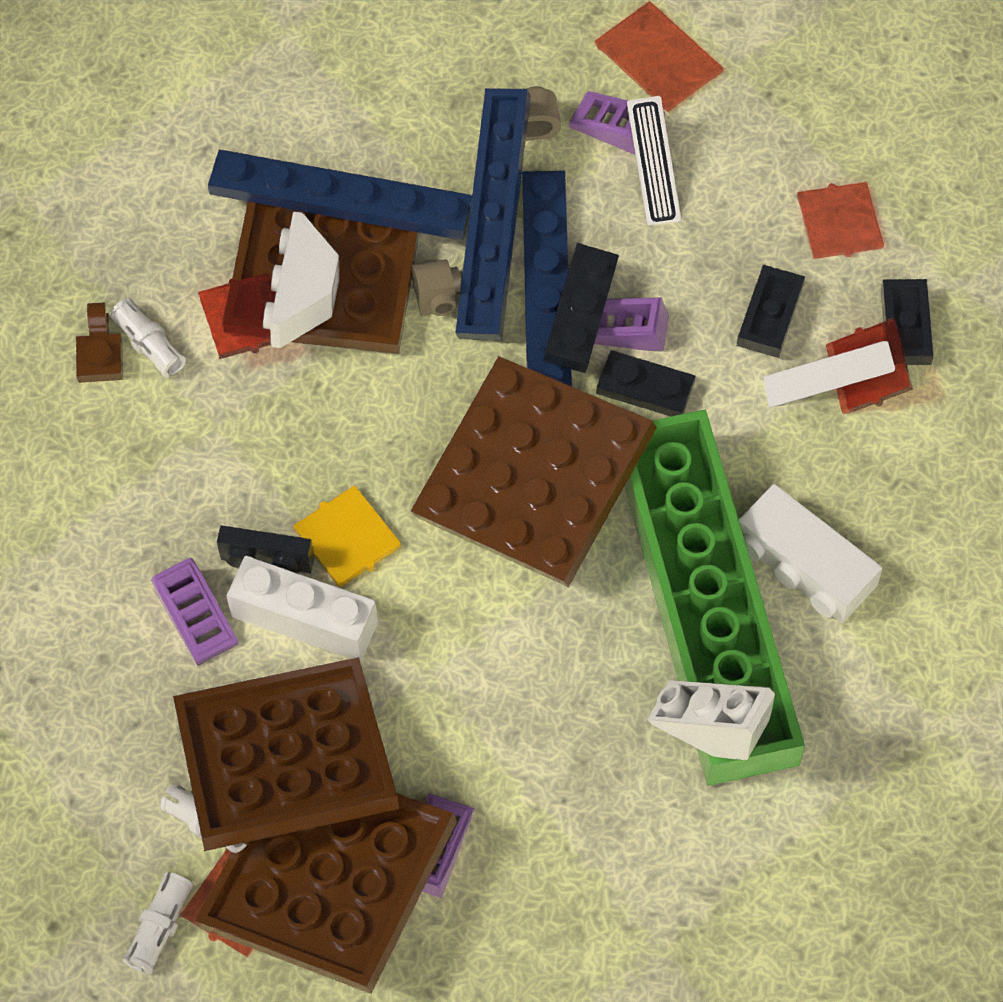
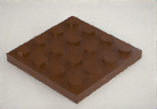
M247 202L223 321L224 335L271 340L270 329L263 327L266 303L275 302L276 292L271 290L275 264H283L284 255L279 254L281 232L283 228L290 229L293 212H300L305 215L339 255V284L332 317L291 342L399 354L412 281V265L415 263L420 233Z
M498 356L413 505L411 512L415 517L569 587L657 427L650 419Z
M359 657L173 696L204 851L399 809L397 792Z
M397 793L399 809L246 842L245 844L247 845L243 850L237 853L231 852L195 922L200 929L372 994L457 820L450 811Z

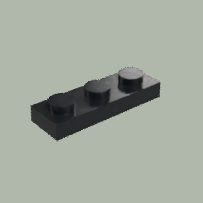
M581 243L576 244L542 361L586 373L619 258L618 254Z

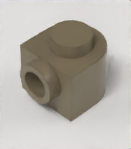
M540 86L527 88L531 99L526 141L550 139L558 134L561 129L556 95L551 90Z
M447 259L412 265L413 286L420 315L433 314L445 316L454 312L457 308L455 293H460L461 278L458 267H450Z

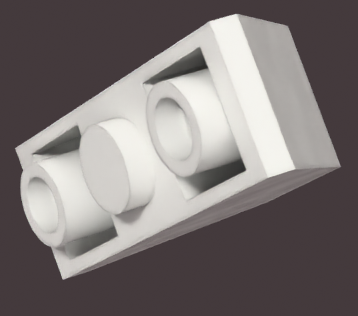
M293 212L290 229H282L279 254L284 255L283 264H275L271 283V290L276 292L275 302H267L264 312L263 327L270 329L271 347L275 348L285 346L331 318L339 284V255L305 215L300 212Z
M669 680L667 686L658 695L657 703L647 720L653 726L713 757L748 760L770 720L775 693L770 688Z

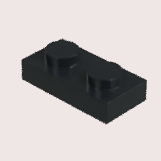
M763 264L738 334L736 346L773 357H780L804 286L805 276Z
M883 279L881 300L884 338L889 344L894 365H931L934 355L927 279Z
M610 350L597 384L596 394L671 417L684 414L695 384L696 375Z
M220 525L217 546L221 560L226 561L230 566L239 569L244 556H248L297 574L299 572L311 574L315 558L312 539Z

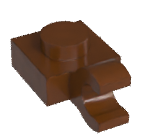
M105 302L87 303L89 336H76V377L78 382L123 380V341L121 334H109V313H106Z

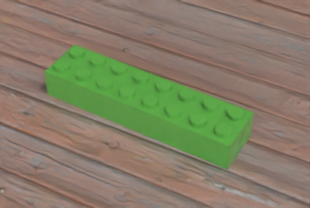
M705 409L652 420L657 428L624 487L678 681L765 687L770 688L775 693L770 720L748 760L713 757L697 748L706 784L710 786L800 766L805 743L707 411Z

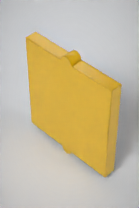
M355 485L328 503L322 501L319 504L320 508L293 525V529L299 537L312 539L315 558L339 588L366 570L369 572L374 571L375 564L401 548L400 541Z

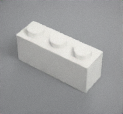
M775 484L739 519L750 559L754 561L761 559L774 569V575L784 586L789 589L798 588L810 598V603L814 609L827 618L833 616L843 624L878 586L883 567Z
M244 556L226 595L232 618L349 659L359 657L360 662L378 624L375 600L248 556Z

